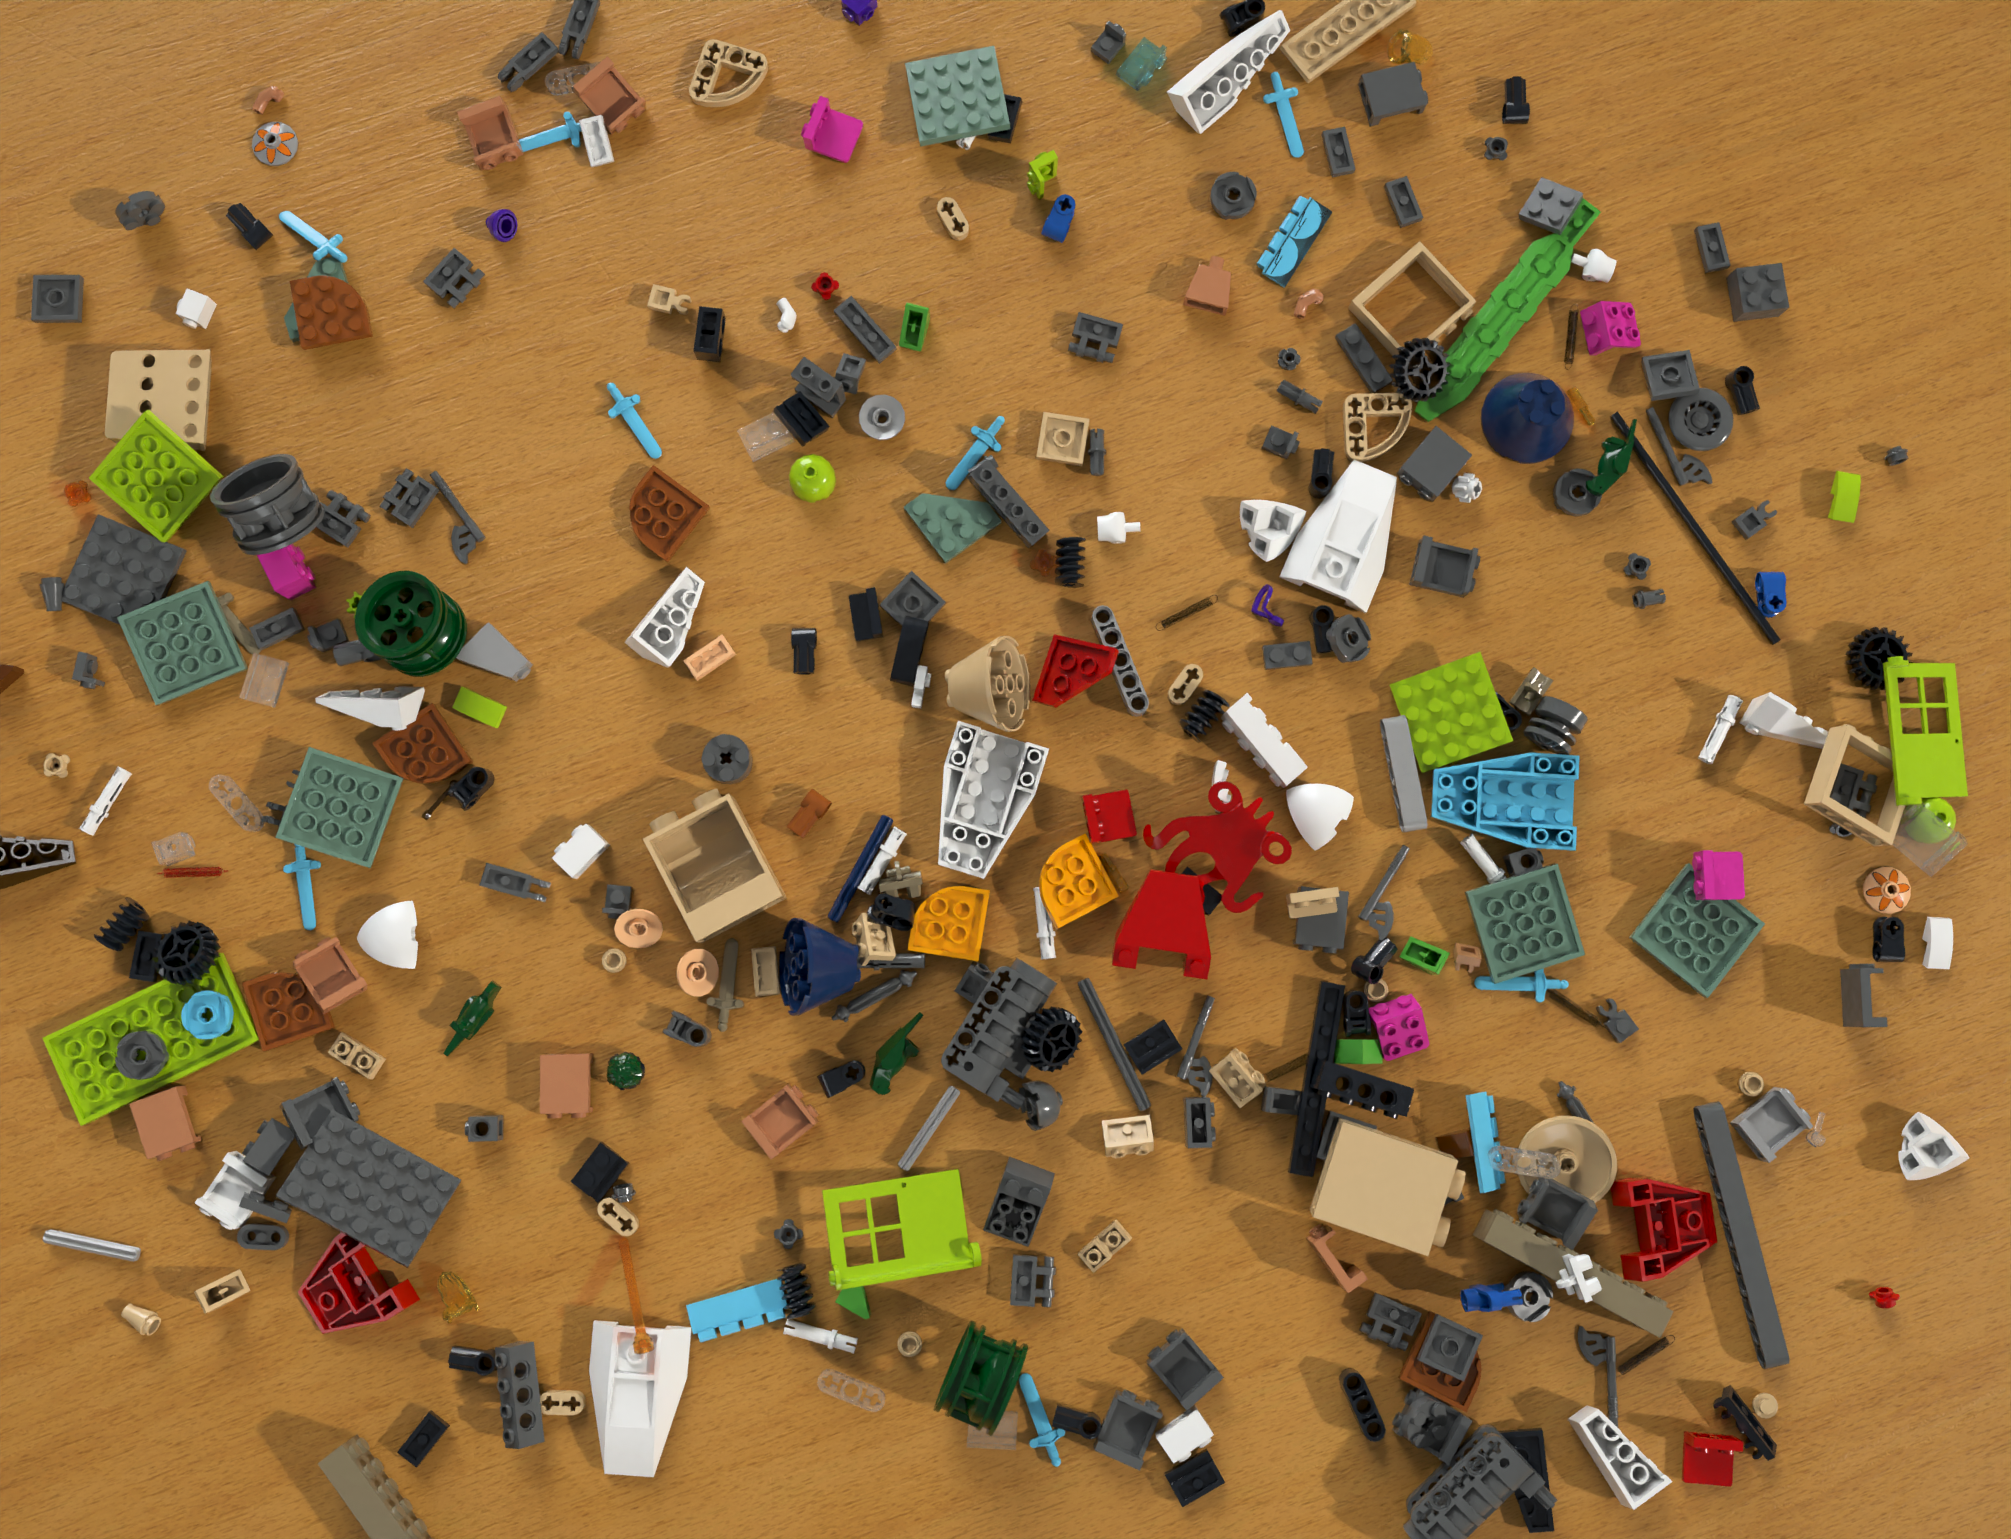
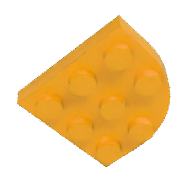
M1086 833L1056 849L1048 857L1042 868L1039 880L1040 896L1056 929L1119 897Z
M952 886L941 889L929 896L915 913L908 950L979 962L990 890Z

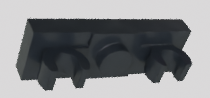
M1729 1385L1723 1388L1722 1397L1714 1401L1713 1407L1724 1406L1727 1409L1722 1412L1721 1417L1723 1419L1729 1418L1731 1414L1733 1415L1739 1431L1748 1437L1744 1447L1747 1449L1754 1446L1758 1449L1753 1452V1459H1759L1762 1455L1767 1461L1775 1458L1777 1444L1733 1387Z

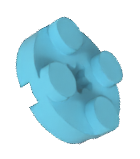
M200 991L191 996L192 998L189 999L188 1003H185L181 1013L184 1028L190 1031L194 1037L198 1039H214L230 1030L234 1012L228 996L217 991ZM207 1008L210 1009V1012H213V1017H211L209 1022H207V1018L202 1017V1013H205Z

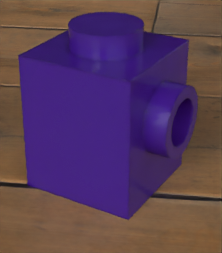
M841 0L843 15L850 22L854 21L859 26L864 21H868L873 16L874 10L878 7L877 0Z

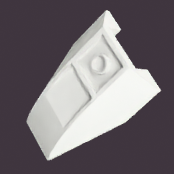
M1353 460L1297 534L1279 578L1299 586L1306 583L1346 600L1344 605L1366 614L1384 571L1397 477Z
M961 721L957 722L944 764L938 865L985 878L1036 794L1049 748L1029 742L1024 743L982 730L980 727Z
M593 1321L589 1375L604 1474L654 1477L688 1376L691 1327L666 1326L663 1329L621 1326L619 1322Z

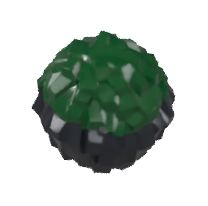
M623 1052V1054H615L608 1061L607 1081L609 1085L612 1084L620 1090L636 1088L645 1076V1065L640 1061L639 1056H635L634 1053Z

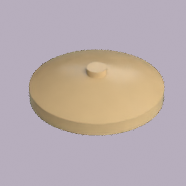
M1567 1115L1543 1120L1526 1133L1518 1147L1516 1167L1520 1181L1528 1194H1530L1529 1190L1535 1179L1538 1180L1544 1174L1596 1203L1609 1191L1615 1180L1617 1158L1610 1139L1601 1128L1581 1117Z

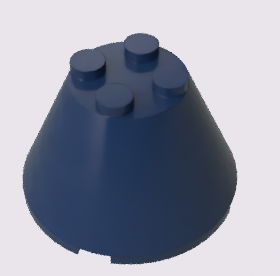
M1518 373L1502 379L1489 391L1481 409V426L1486 440L1498 454L1515 460L1517 463L1534 464L1552 458L1566 445L1574 426V412L1570 399L1556 382L1540 374Z
M792 918L788 922L782 937L783 940H786L785 951H780L779 956L780 991L784 1006H789L791 1009L788 1013L792 1016H799L852 990L855 982H859L861 978L860 968H857L859 949L857 945H852L802 918Z

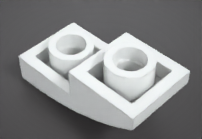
M1216 761L1212 776V786L1219 781H1226L1229 770L1225 769L1226 762ZM1220 790L1218 793L1219 799L1229 802L1231 799V795H1228L1229 790Z
M1927 917L1922 938L1927 942V947L1922 965L1932 969H1950L1953 951L1952 919Z

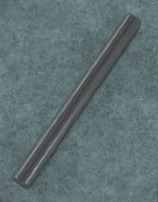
M1085 978L1079 981L1078 986L1138 1109L1144 1111L1150 1108L1151 1103L1090 979Z

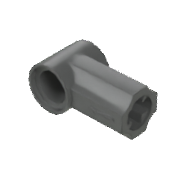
M360 640L335 645L333 650L338 666L361 661L373 662L382 659L369 651Z

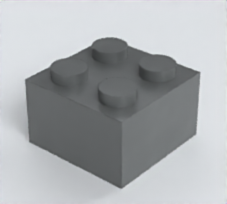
M1782 263L1736 268L1726 278L1733 322L1779 317L1789 308Z

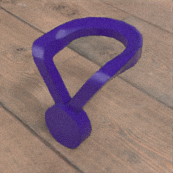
M1266 584L1257 594L1251 610L1254 614L1267 618L1269 623L1281 627L1284 620L1266 609L1273 592L1272 586ZM1268 591L1261 607L1262 612L1258 611L1257 609L1260 604V601L1263 595Z

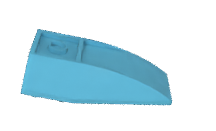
M1531 752L1434 769L1431 817L1526 848L1576 851L1577 827L1573 826L1574 782L1579 779L1580 756Z

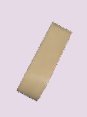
M950 197L942 198L937 204V213L952 239L959 241L965 239L969 234L968 221L954 199ZM947 205L948 208L952 207L951 213L953 216L950 217L948 212L944 211L943 206ZM955 221L957 222L959 227L963 228V232L959 233L958 230L954 231Z
M1187 665L1168 691V699L1172 704H1184L1203 678V671L1198 665ZM1193 670H1195L1197 672L1196 677L1198 679L1196 680L1193 678L1190 681V683L1187 684L1185 682L1188 678V674L1186 672H1192ZM1183 685L1185 687V690L1183 691L1182 695L1185 698H1178V700H1176L1174 698L1175 693L1173 692V690L1178 691Z
M608 1197L599 1203L597 1208L599 1216L620 1235L630 1236L638 1230L639 1220L637 1216L622 1203H619L618 1199ZM613 1203V1211L618 1215L615 1216L611 1212L606 1214L604 1212L606 1210L604 1204ZM621 1217L625 1221L631 1219L633 1221L631 1223L633 1229L628 1228L624 1230L622 1228L624 1223L619 1218Z
M548 1390L540 1396L541 1412L546 1415H577L584 1409L586 1397L582 1392L576 1390ZM549 1396H551L552 1401H559V1404H554L551 1409L548 1408V1404H544V1401ZM573 1397H576V1401L580 1402V1404L573 1409L572 1404H564V1401H570Z

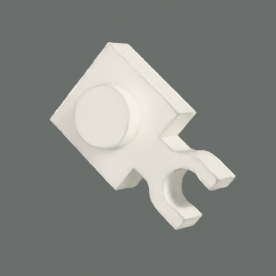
M918 665L911 704L914 708L921 709L925 687H930L932 674L928 673L927 666Z

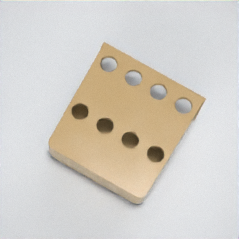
M211 350L112 352L105 436L118 443L143 412L150 410L192 449L205 451L211 382Z

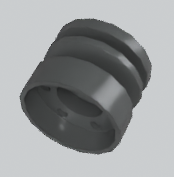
M1544 696L1535 709V713L1539 718L1530 719V726L1525 728L1524 736L1546 751L1569 755L1572 750L1571 746L1576 743V739L1572 734H1580L1588 718L1582 711L1569 703L1554 697Z

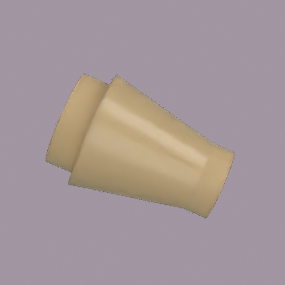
M128 1304L121 1314L141 1335H152L161 1323L158 1313L136 1307L132 1304Z

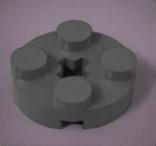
M1238 172L1224 173L1216 179L1210 193L1211 205L1222 219L1242 218L1254 207L1257 195L1256 187L1249 177L1246 176L1245 178L1239 175ZM1229 191L1239 194L1236 200L1228 198Z
M142 191L129 196L130 201L125 205L121 202L115 210V214L126 230H133L147 224L149 226L158 224L161 220L159 216L163 213L165 204L159 195L156 196L154 192Z
M1573 469L1563 474L1556 481L1553 489L1554 504L1557 509L1571 516L1587 515L1598 506L1602 495L1598 497L1590 494L1586 489V481H1591L1595 475L1585 469ZM1579 487L1583 496L1574 497L1572 490Z
M1349 614L1341 616L1334 620L1331 628L1326 632V638L1340 662H1355L1364 659L1368 655L1370 648L1367 647L1368 641L1371 640V634L1368 626L1361 618H1355ZM1348 635L1352 636L1351 643L1349 642Z
M151 1031L132 1032L124 1036L118 1043L115 1063L118 1070L128 1078L137 1080L149 1079L156 1076L163 1069L169 1059V1053L164 1041L157 1034ZM139 1049L146 1052L145 1060H137L136 1057L139 1055L137 1051Z
M1523 1271L1516 1274L1509 1284L1504 1287L1503 1291L1519 1288L1522 1293L1519 1299H1523V1304L1507 1306L1510 1313L1522 1321H1540L1549 1313L1551 1308L1548 1305L1550 1298L1553 1299V1291L1549 1281L1544 1276L1531 1271ZM1527 1292H1532V1293H1533V1294L1530 1296V1298H1531V1301H1530V1302L1526 1300V1294H1527Z
M1421 1397L1415 1400L1409 1406L1412 1410L1408 1416L1406 1414L1403 1416L1401 1429L1403 1436L1420 1449L1428 1447L1445 1437L1447 1433L1445 1428L1447 1413L1445 1406L1431 1397Z

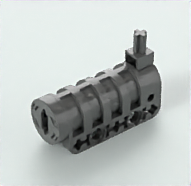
M1018 958L1015 959L1011 967H999L990 978L944 1051L941 1058L943 1067L998 1102L1001 1099L1019 1110L1026 1097L1008 1087L1009 1082L1000 1077V1074L1022 1041L1021 1038L1025 1036L1026 1031L1024 1029L1029 1028V1020H1035V1013L1040 1012L1057 983ZM1008 971V977L1011 980L1010 982H1003L1001 988H1004L1002 993L998 988L990 986L993 981L996 985L1000 981L999 972L1004 973ZM993 990L998 994V1001L990 1005L985 1002L984 996L988 991ZM979 1002H981L991 1010L989 1013L985 1011L983 1014L985 1021L984 1023L979 1022L976 1025L975 1029L978 1031L975 1034L972 1029L964 1026L966 1023L970 1026L974 1022L972 1014H978L982 1008L977 1007ZM968 1032L972 1035L973 1040L969 1045H962L959 1042L958 1037L961 1033ZM953 1044L959 1049L966 1051L964 1055L961 1051L957 1055L958 1064H948L949 1059L946 1056H952L956 1048L952 1047Z
M1484 1424L1458 1447L1449 1465L1443 1462L1408 1496L1406 1507L1411 1519L1403 1525V1528L1411 1539H1467L1518 1488L1529 1499L1534 1496L1546 1510L1550 1507L1553 1508L1555 1506L1554 1503L1558 1500L1544 1486L1545 1481L1507 1439L1492 1425ZM1467 1448H1473L1468 1454L1463 1455ZM1432 1482H1437V1484L1429 1491V1485Z

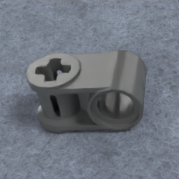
M672 1011L671 1014L673 1016L667 1029H663L664 1034L695 1047L705 1046L710 1042L712 1035L708 1027L680 1012ZM697 1029H701L704 1033V1038L699 1043L693 1037Z

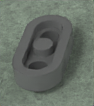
M251 1223L241 1227L237 1234L239 1245L245 1249L278 1250L283 1248L289 1240L288 1230L278 1224ZM251 1231H253L256 1234V1238L254 1240L250 1238ZM275 1233L280 1235L279 1241L274 1239Z

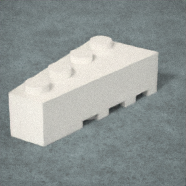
M1246 693L1221 717L1223 720L1222 725L1230 734L1232 732L1235 733L1239 738L1237 742L1245 751H1251L1255 756L1253 760L1261 769L1264 767L1271 774L1269 775L1271 781L1279 787L1281 785L1285 788L1308 767L1289 743L1285 742L1283 744L1280 741L1283 739L1281 733L1276 727L1266 724V715L1260 708L1257 709L1249 703L1252 698Z
M1586 1405L1568 1418L1621 1505L1635 1510L1672 1482L1599 1409Z

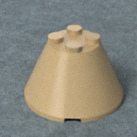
M1000 636L956 663L951 669L946 670L945 680L948 683L949 692L947 695L948 706L954 707L959 712L1006 732L1020 729L1025 721L1022 719L1023 712L1029 709L1030 679L1024 654L1019 655L1016 646H1019L1017 641L1010 636Z

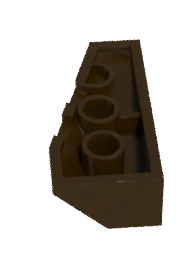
M0 835V890L76 864L73 841L44 838L41 840H30L16 836V838H5Z

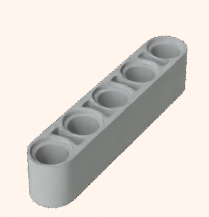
M1098 606L1092 614L1091 622L1100 645L1118 649V656L1125 658L1126 665L1121 667L1114 665L1112 675L1128 713L1136 717L1141 716L1148 708V697L1113 611L1108 606ZM1105 613L1109 620L1106 623H1100L1097 621L1096 615ZM1112 634L1116 636L1118 642L1110 645L1106 643L1105 636ZM1127 677L1132 678L1135 686L1133 688H1126L1122 680ZM1134 699L1141 700L1144 708L1135 710L1131 705V701Z
M1406 716L1381 719V735L1401 831L1405 833L1427 829V816Z

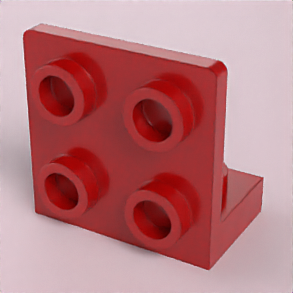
M1127 789L1094 796L1092 794L1082 796L1081 799L1091 844L1137 835L1129 791Z
M1684 1431L1682 1481L1685 1483L1731 1487L1733 1483L1734 1451L1743 1452V1441L1733 1435Z

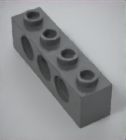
M988 459L967 477L1028 548L1033 546L1049 531Z
M519 1341L495 1347V1365L498 1373L497 1388L500 1392V1414L503 1420L505 1448L522 1449L545 1442L534 1341Z

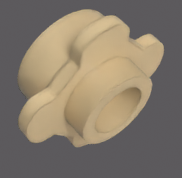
M53 753L48 754L44 761V774L49 777L58 775L60 778H65L68 775L67 764L70 762V757L68 755L56 756Z

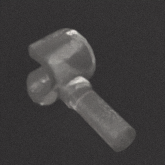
M1819 1112L1814 1129L1806 1136V1140L1814 1147H1821L1826 1140L1820 1134L1825 1118V1113Z

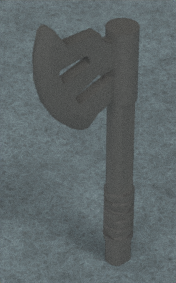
M1654 408L1647 409L1646 413L1662 445L1679 486L1687 484L1688 481L1696 483L1701 480L1707 484H1712V477L1708 468L1699 459L1685 454L1682 461H1678ZM1692 464L1688 471H1683L1687 465ZM1700 470L1701 474L1695 476L1694 473Z
M434 471L430 474L431 478L465 524L460 527L454 526L451 540L456 556L461 562L467 564L468 554L476 548V542H481L486 537L457 500L444 479L441 478L437 471ZM471 532L467 537L460 538V535ZM468 543V546L461 550L460 546Z
M1402 845L1373 895L1369 898L1358 916L1365 922L1369 920V926L1378 931L1380 941L1387 937L1392 928L1394 912L1389 901L1380 903L1379 899L1410 850L1405 845ZM1373 910L1385 911V914H1376ZM1376 921H1383L1385 925H1380Z
M1208 995L1177 1074V1077L1185 1080L1188 1078L1189 1084L1198 1087L1202 1097H1206L1212 1084V1074L1209 1072L1211 1066L1205 1056L1194 1059V1054L1215 998ZM1199 1066L1203 1067V1070L1194 1071L1190 1067ZM1204 1077L1205 1082L1196 1081L1195 1078Z
M1579 1326L1578 1343L1584 1357L1594 1366H1598L1605 1360L1607 1362L1608 1417L1618 1428L1615 1336H1605L1604 1339L1600 1334H1588L1583 1326ZM1596 1340L1595 1344H1586V1341ZM1598 1349H1606L1605 1352L1596 1355L1592 1354V1352Z

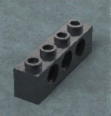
M1320 1059L1317 1060L1310 1085L1311 1088L1318 1089V1095L1331 1098L1332 1094L1340 1096V1102L1353 1105L1354 1101L1362 1103V1109L1375 1112L1376 1108L1384 1110V1116L1397 1119L1398 1115L1407 1117L1414 1093V1088ZM1341 1077L1343 1085L1340 1089H1337L1336 1081ZM1363 1084L1365 1092L1362 1096H1359L1358 1088ZM1385 1091L1387 1099L1382 1103L1380 1096Z

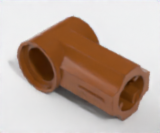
M811 789L801 802V808L789 822L787 828L804 839L816 821L825 815L832 802L816 790Z

